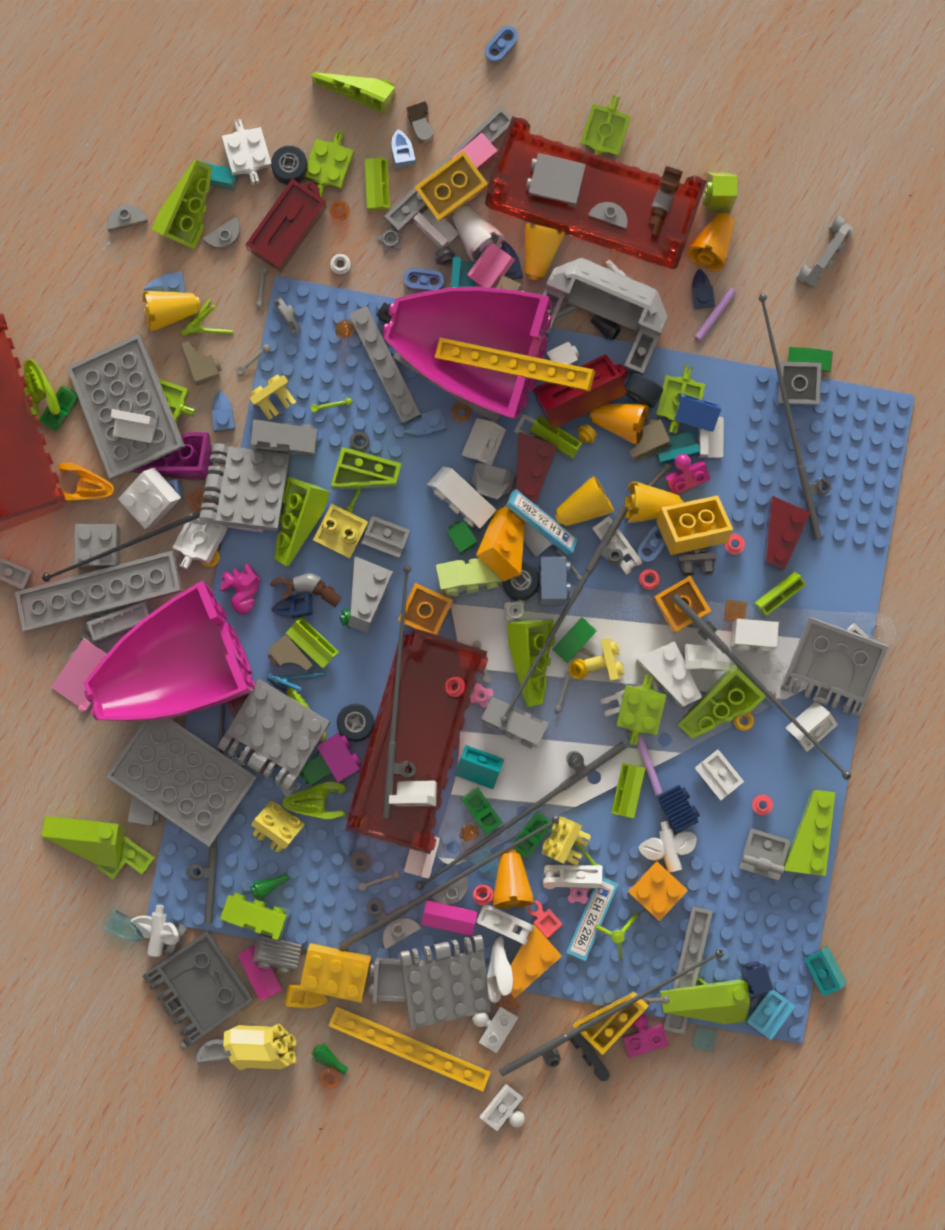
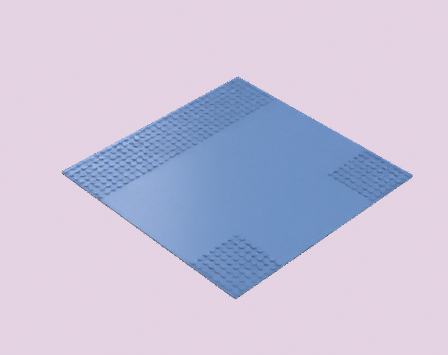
M276 277L273 283L260 348L261 351L263 345L268 344L270 345V351L263 353L258 358L252 391L259 386L262 388L268 386V380L277 374L279 377L283 375L288 380L286 388L294 400H296V403L291 405L286 398L290 407L285 409L277 395L271 394L269 399L279 414L274 416L271 410H269L273 416L269 421L274 423H292L295 426L309 424L313 425L318 431L316 456L290 454L287 477L290 476L319 486L329 491L330 494L323 514L289 566L274 560L276 538L278 533L281 532V522H279L278 532L269 530L256 532L228 528L221 542L220 561L216 567L212 592L214 593V598L218 604H221L228 616V619L225 621L230 623L239 637L252 670L250 675L255 683L258 679H261L279 690L272 682L267 681L270 673L276 676L278 674L284 676L315 672L326 673L325 676L290 681V683L302 688L301 691H297V694L302 696V699L309 705V708L331 722L326 729L327 737L324 741L337 733L340 734L337 728V717L340 711L347 705L361 704L372 713L375 725L369 737L356 742L348 740L352 746L349 748V751L352 755L355 753L362 763L359 766L361 771L340 783L347 787L346 792L330 793L326 798L325 806L326 812L342 810L345 813H353L356 842L351 855L347 856L340 849L336 841L332 819H320L302 815L283 807V799L289 795L321 783L337 782L333 774L312 786L309 782L305 784L299 775L293 787L288 791L282 787V784L290 773L289 771L279 785L275 783V778L282 769L281 766L275 768L273 773L267 778L264 776V773L259 775L257 771L247 766L251 758L250 754L244 763L239 761L240 755L246 748L245 744L241 743L237 752L233 756L229 755L228 752L236 740L234 738L226 752L222 750V754L256 776L257 779L217 836L212 924L204 923L207 878L195 881L189 879L186 875V870L191 864H200L202 867H208L209 847L167 818L147 916L152 917V913L156 910V905H163L164 913L167 914L166 923L182 924L186 927L257 940V937L261 935H268L260 934L251 929L243 928L220 919L228 895H234V892L245 895V900L247 901L260 900L259 897L254 898L251 892L252 881L276 878L286 873L289 881L278 885L277 888L260 900L266 903L265 907L273 909L274 906L286 909L285 914H288L289 917L280 940L300 944L302 946L301 949L308 950L310 943L341 949L338 943L377 921L375 916L367 911V904L371 899L378 898L384 904L383 910L386 915L412 902L511 845L538 811L550 821L553 820L554 815L582 825L581 831L591 835L590 841L582 837L583 840L589 842L587 846L582 847L596 864L602 866V877L618 883L601 927L612 932L614 930H621L636 912L639 915L624 934L625 938L621 943L623 953L621 960L618 957L617 944L612 941L610 936L601 931H598L586 961L566 953L587 903L569 902V887H555L553 889L543 887V880L546 878L544 875V867L546 865H573L568 861H565L563 864L542 854L543 844L550 837L551 828L528 859L522 855L521 858L534 897V904L529 906L531 911L536 912L539 908L535 904L537 900L542 904L544 913L550 909L563 924L548 939L562 957L524 991L600 1006H607L633 991L639 995L676 975L691 907L695 906L713 911L701 961L714 955L717 949H721L724 952L723 958L715 957L701 965L698 977L708 984L737 979L744 980L745 977L742 970L746 968L745 964L757 961L766 965L773 989L795 1005V1008L773 1039L802 1043L814 978L804 959L819 952L848 780L842 777L843 773L816 746H813L808 752L801 747L797 739L786 730V727L792 721L769 698H765L751 711L754 716V725L751 729L747 731L738 730L733 720L692 739L677 724L699 700L681 708L662 687H658L660 693L666 694L657 735L649 733L640 734L643 736L647 750L680 753L655 766L654 769L662 792L664 793L677 785H680L681 788L685 787L690 796L687 799L691 807L695 806L700 815L697 818L698 823L683 830L696 835L695 848L687 855H678L682 870L669 872L688 891L660 921H657L627 892L655 862L644 857L638 847L650 838L660 839L659 831L662 830L660 822L668 821L656 798L658 795L654 794L646 771L644 772L634 819L611 813L617 789L616 786L576 807L552 804L541 805L462 859L466 861L453 865L425 884L421 890L415 888L416 882H424L428 878L404 872L414 831L440 838L430 874L431 877L448 865L438 857L458 858L534 804L532 802L486 798L503 822L486 835L462 802L461 798L464 796L451 795L456 777L455 772L458 766L460 731L502 735L503 732L498 728L491 730L483 725L484 721L481 718L487 707L482 708L480 704L472 703L469 700L470 695L475 690L474 686L481 684L482 687L493 690V696L489 698L488 703L494 697L507 704H511L520 688L517 673L487 670L488 675L491 676V681L485 683L483 681L484 674L482 669L460 667L457 636L450 608L437 639L404 624L396 731L395 763L403 761L412 762L415 765L416 771L410 778L394 774L393 788L397 786L399 781H411L430 774L432 780L437 782L436 806L401 807L396 809L394 805H391L390 819L382 818L400 632L398 618L402 610L405 577L403 568L407 565H410L412 568L408 573L407 601L415 583L441 594L436 571L437 564L456 560H463L465 564H469L468 560L478 559L476 554L493 515L481 528L475 526L471 528L468 526L478 544L460 555L448 537L447 531L450 530L448 527L454 522H463L464 517L460 513L456 514L448 507L449 504L445 500L439 499L426 484L444 466L452 468L476 490L475 486L471 484L476 463L480 462L463 457L462 452L476 419H487L395 361L420 414L440 408L446 425L445 430L424 436H414L405 433V428L412 420L404 424L401 423L348 315L367 306L384 339L383 329L386 323L380 321L375 315L384 302L389 305L394 303L396 298ZM278 298H281L287 307L291 305L297 316L294 318L302 330L299 334L296 335L292 332L275 306L274 301ZM552 328L546 339L548 342L544 359L548 360L546 357L548 351L569 342L571 346L575 345L579 353V357H577L578 362L574 366L580 367L607 354L614 365L622 364L624 366L634 343L616 339L612 341L605 337ZM384 339L393 357L396 350ZM655 347L643 376L663 387L665 375L682 377L684 365H688V369L689 366H692L690 379L706 384L702 400L720 405L721 412L719 417L724 419L723 457L698 458V455L690 457L691 465L701 460L705 462L710 480L677 495L680 496V499H683V503L718 496L733 528L731 534H738L745 541L743 551L736 555L728 553L725 550L724 544L706 547L707 553L716 552L717 556L712 575H703L702 567L694 566L695 573L691 577L711 609V612L701 619L705 623L710 621L718 630L731 632L732 622L736 619L779 622L778 636L801 638L810 616L845 630L855 623L873 640L914 396L821 378L819 406L790 405L809 484H813L817 479H827L831 484V489L826 495H812L822 538L814 540L808 517L785 570L779 571L763 563L769 499L775 496L807 511L798 474V465L785 406L778 405L779 379L777 370ZM627 372V375H628V376H627V378L623 381V382H624V385L626 384V382H627L629 376L631 375V373H628V372ZM537 380L535 387L542 385L546 382ZM532 390L528 391L529 401L524 410H519L520 416L515 419L502 415L496 423L506 429L491 466L516 474L511 493L516 489L518 433L514 432L523 414L535 420L539 415L546 419L538 406ZM624 395L617 400L609 402L622 404H641L627 395ZM346 398H351L353 401L350 406L345 404L319 409L316 413H313L310 409L312 404L319 406L345 401ZM658 400L655 407H649L648 419L645 418L644 425L650 420L661 419L668 436H674L673 433H669L671 421L667 418L656 416ZM251 402L249 403L241 448L253 449L251 445L253 419L268 421L259 405L253 406ZM590 412L559 426V428L579 441L581 440L578 437V428L585 424L590 425L595 430L597 436L592 444L583 442L573 460L556 450L536 503L540 509L557 521L555 518L556 508L589 478L595 476L602 485L606 497L609 498L614 508V512L567 527L564 524L561 525L578 538L573 553L569 556L565 554V556L581 576L584 574L586 566L601 542L592 528L608 516L613 521L621 505L625 506V496L629 497L630 490H627L630 482L634 481L648 485L664 468V464L659 465L656 454L635 463L629 450L633 449L637 444H632L592 423ZM525 419L520 430L531 435L529 432L533 423ZM679 423L677 434L692 431L696 444H699V428ZM356 432H364L370 439L369 448L362 453L402 463L397 487L361 489L352 514L370 522L372 516L411 530L400 559L362 545L361 542L366 529L351 559L313 541L331 503L346 510L357 490L331 489L341 448L353 450L349 441L350 437ZM358 439L356 441V444L358 446H361L364 443L362 439ZM675 461L669 462L672 465L671 469L667 470L652 487L670 492L665 476L679 470L675 466ZM505 494L498 500L481 495L496 511L505 507L510 497L509 494ZM282 503L281 515H283L284 503ZM624 516L618 529L637 553V549L653 526L657 525V519L628 523L629 519ZM660 532L655 534L657 539L663 538ZM733 540L731 542L732 547H738V542ZM523 541L522 562L532 565L538 574L541 557L561 556L555 552L558 547L552 545L535 557ZM665 545L654 561L649 563L643 562L640 566L633 567L627 575L624 574L619 566H612V564L608 563L607 559L601 557L567 615L668 625L653 598L688 577L683 576L681 567H678L677 562L679 555H685L686 552L670 555ZM645 549L644 555L650 556L651 551L649 549ZM629 554L623 557L625 562L631 559ZM354 556L393 571L391 582L368 633L353 627L350 629L347 626L343 627L339 615L342 614L341 610L350 608ZM250 564L261 578L257 593L252 597L255 600L253 609L247 614H239L231 605L232 597L237 593L235 588L231 587L226 591H220L222 576L225 572H230L234 576V568L242 573L245 571L244 566ZM570 569L567 583H571L572 595L579 580ZM646 569L655 570L660 577L658 586L652 590L644 589L639 583V576ZM793 572L802 576L806 586L768 616L761 615L753 604ZM312 573L321 577V581L325 583L326 587H332L335 589L334 592L342 597L335 608L321 599V595L318 594L317 596L312 593V615L303 617L339 651L325 669L321 668L293 640L292 642L314 666L309 672L295 664H286L283 667L279 664L275 666L267 657L270 655L267 650L282 638L292 625L301 618L281 616L272 611L274 605L283 599L282 595L287 592V585L284 582H279L276 587L270 586L275 578L286 577L293 581L294 577ZM647 576L645 578V581L647 583H652L653 578L651 576ZM502 583L499 584V588L487 590V587L479 588V592L467 594L466 591L459 592V596L450 598L454 601L453 604L497 609H505L504 605L506 602L518 601L506 594ZM539 586L532 597L522 600L524 602V611L561 615L568 602L566 600L565 605L540 606ZM293 591L290 596H295V595H300V594H305V593H296L295 591ZM694 623L687 626L690 628H698ZM546 676L548 680L543 704L526 707L521 692L513 705L541 721L549 722L541 739L616 746L623 741L627 748L638 749L637 745H634V741L633 744H630V739L625 735L628 731H631L627 728L616 726L619 712L605 716L604 712L619 707L617 699L608 704H601L600 702L601 699L624 690L625 685H637L572 678L569 680L561 705L562 711L561 713H555L554 707L558 704L565 678ZM452 677H460L465 682V691L459 697H451L446 692L445 684ZM814 685L808 699L804 697V689L787 699L777 700L796 719L815 702L812 701L817 686ZM699 691L701 696L706 693L705 691ZM832 692L828 704L821 705L831 713L838 725L818 743L844 771L850 772L859 717L850 715L855 700H853L848 713L842 712L843 705L847 699L845 696L841 695L835 709L830 707L835 694ZM227 702L224 707L223 736L234 721ZM221 705L188 714L184 727L217 751ZM744 716L741 717L740 723L743 725L746 724L747 718ZM317 746L307 763L321 755ZM717 749L744 781L721 801L694 769ZM409 766L405 767V773L409 771ZM594 770L587 776L588 781L592 784L599 783L601 774ZM811 790L836 792L826 876L784 871L778 881L738 868L750 828L791 840L790 848ZM763 794L771 798L773 808L769 814L758 815L753 811L752 801L756 796ZM271 800L305 823L298 835L281 852H275L278 845L273 850L271 849L270 843L273 840L267 836L264 840H258L261 834L259 833L255 838L253 832L256 828L251 825ZM761 801L759 807L761 809L766 808V802ZM573 845L571 849L582 855L581 859L573 856L574 859L579 861L577 865L592 866L579 848ZM365 852L369 855L371 865L367 871L359 873L351 868L350 859L354 853ZM499 857L467 875L468 889L466 894L457 903L449 905L477 911V920L483 905H478L474 901L473 891L479 885H487L491 887L494 893ZM358 858L356 861L357 865L363 866L364 859ZM664 858L658 860L657 862L667 870ZM196 868L193 870L194 876L198 873ZM395 871L400 873L399 879L393 878L369 886L363 891L358 888L361 882L368 883L392 875ZM589 888V890L587 891L588 900L593 891V888ZM482 894L480 898H485L487 894ZM432 897L427 899L428 901L437 902ZM425 900L399 917L416 921L421 929L385 950L383 944V933L389 924L344 949L345 951L372 956L370 962L375 963L376 957L400 959L399 952L407 950L411 956V949H417L419 960H425L423 950L425 946H429L432 960H434L433 945L448 942L452 956L451 942L457 940L460 954L465 953L464 938L469 937L472 944V936L481 935L484 943L483 952L487 975L492 946L496 938L503 936L505 954L509 964H511L518 952L521 943L476 922L472 936L421 925L427 901ZM491 901V902H490L489 904H487V905H490V906L493 907V902ZM372 904L374 910L379 909L378 904ZM510 906V909H499L532 925L537 920L536 917L528 914V907L517 908V906ZM518 926L516 934H520L522 927ZM674 981L644 998H660V991L671 990ZM749 993L750 1005L747 1018L765 993L759 995ZM661 1002L647 1003L649 1007L643 1014L666 1018L667 1013L662 1012ZM689 1017L687 1020L689 1023L766 1037L746 1021L721 1024Z

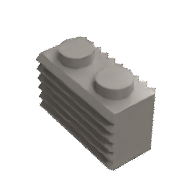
M261 935L257 937L252 962L257 963L258 967L263 969L273 967L277 968V971L280 973L289 974L298 967L302 946Z

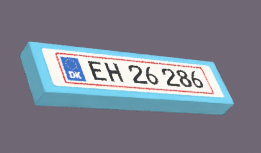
M515 489L511 493L506 507L569 556L573 553L578 538Z
M602 877V888H593L566 953L586 961L599 931L595 929V925L601 926L618 883Z

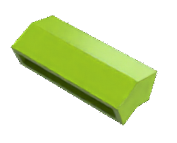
M382 157L365 159L367 212L390 209L388 159Z
M540 415L533 423L529 432L540 440L556 445L557 451L573 460L583 443L559 427L553 429L547 419Z
M793 572L753 605L761 615L768 616L805 587L806 583L801 575Z
M303 617L298 619L286 632V635L323 669L339 653Z
M622 762L611 811L612 814L634 819L645 767Z

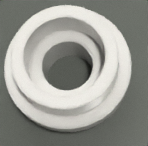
M337 254L331 259L330 266L334 273L341 275L349 271L351 262L346 255ZM343 262L344 266L342 268L337 267V263Z

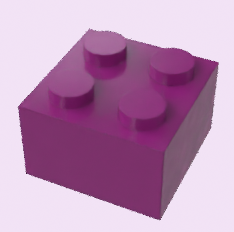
M339 733L317 745V748L337 782L342 783L360 772L359 766L362 763L355 753L352 755L349 751V748L352 746L345 735L341 737Z

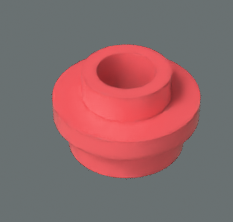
M731 534L728 542L724 543L725 550L733 555L741 553L745 547L743 537L738 534ZM733 540L737 541L738 547H732L731 542Z
M646 569L639 576L640 585L647 590L656 588L660 581L658 573L653 569ZM647 576H651L653 578V582L647 583L645 581V578Z
M452 677L445 684L446 692L451 697L461 696L466 688L464 680L460 677Z
M758 795L752 801V809L758 815H767L773 808V802L767 795ZM761 801L766 802V808L761 809L759 803Z
M487 885L477 886L473 891L474 901L478 905L489 904L493 900V890ZM482 894H487L485 898H480Z

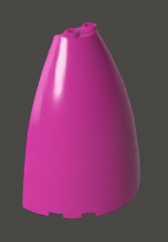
M476 286L426 291L395 299V302L391 304L389 309V315L392 318L389 324H385L383 335H385L384 339L407 362L445 390L483 408L516 419L520 416L519 410L525 409L529 401L528 391H533L537 380L436 359L435 354L440 338L544 359L548 342L545 331L548 332L551 325V316L548 310H551L552 304L548 296L509 289Z
M204 581L175 596L142 619L116 643L84 682L86 688L84 694L88 702H93L94 706L91 712L95 720L148 721L185 716L221 705L254 691L255 681L250 675L252 670L239 637L230 623L225 621L228 619L227 614L221 604H218L214 598V593Z

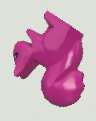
M250 564L244 566L245 571L242 573L234 568V576L230 572H225L222 576L220 591H226L231 587L235 588L237 593L232 597L231 605L239 614H247L253 609L255 600L252 597L257 593L261 578Z

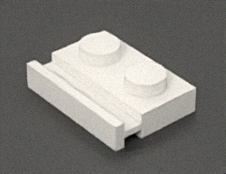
M718 749L694 768L720 801L744 782Z

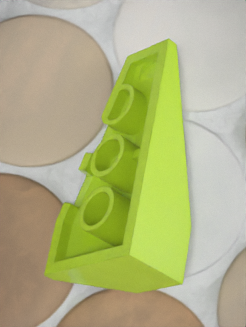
M554 619L520 620L507 623L508 645L520 686L552 631ZM554 637L522 690L526 707L544 703L548 680L545 674L547 665L551 663V658H548L550 646L554 645Z
M733 664L677 725L693 739L724 722L733 720V718L741 714L751 712L766 698V695Z

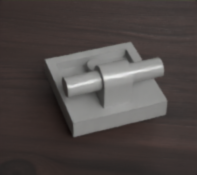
M750 828L738 868L779 881L785 869L784 862L791 840Z

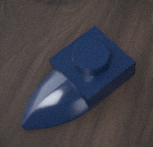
M503 241L500 249L515 259L504 276L512 280L523 278L519 257L512 246Z
M701 269L696 271L692 281L694 310L715 307L713 286H711L710 280Z
M305 593L282 599L274 605L272 611L278 615L291 616L293 618L312 615V595Z

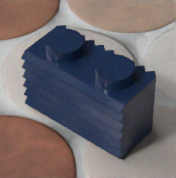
M677 785L656 796L675 834L699 822L697 818L700 815L696 807H691L687 799L690 796L685 787L681 788L680 785Z
M757 961L745 964L746 968L742 972L744 973V980L748 982L749 993L759 995L774 990L766 965Z

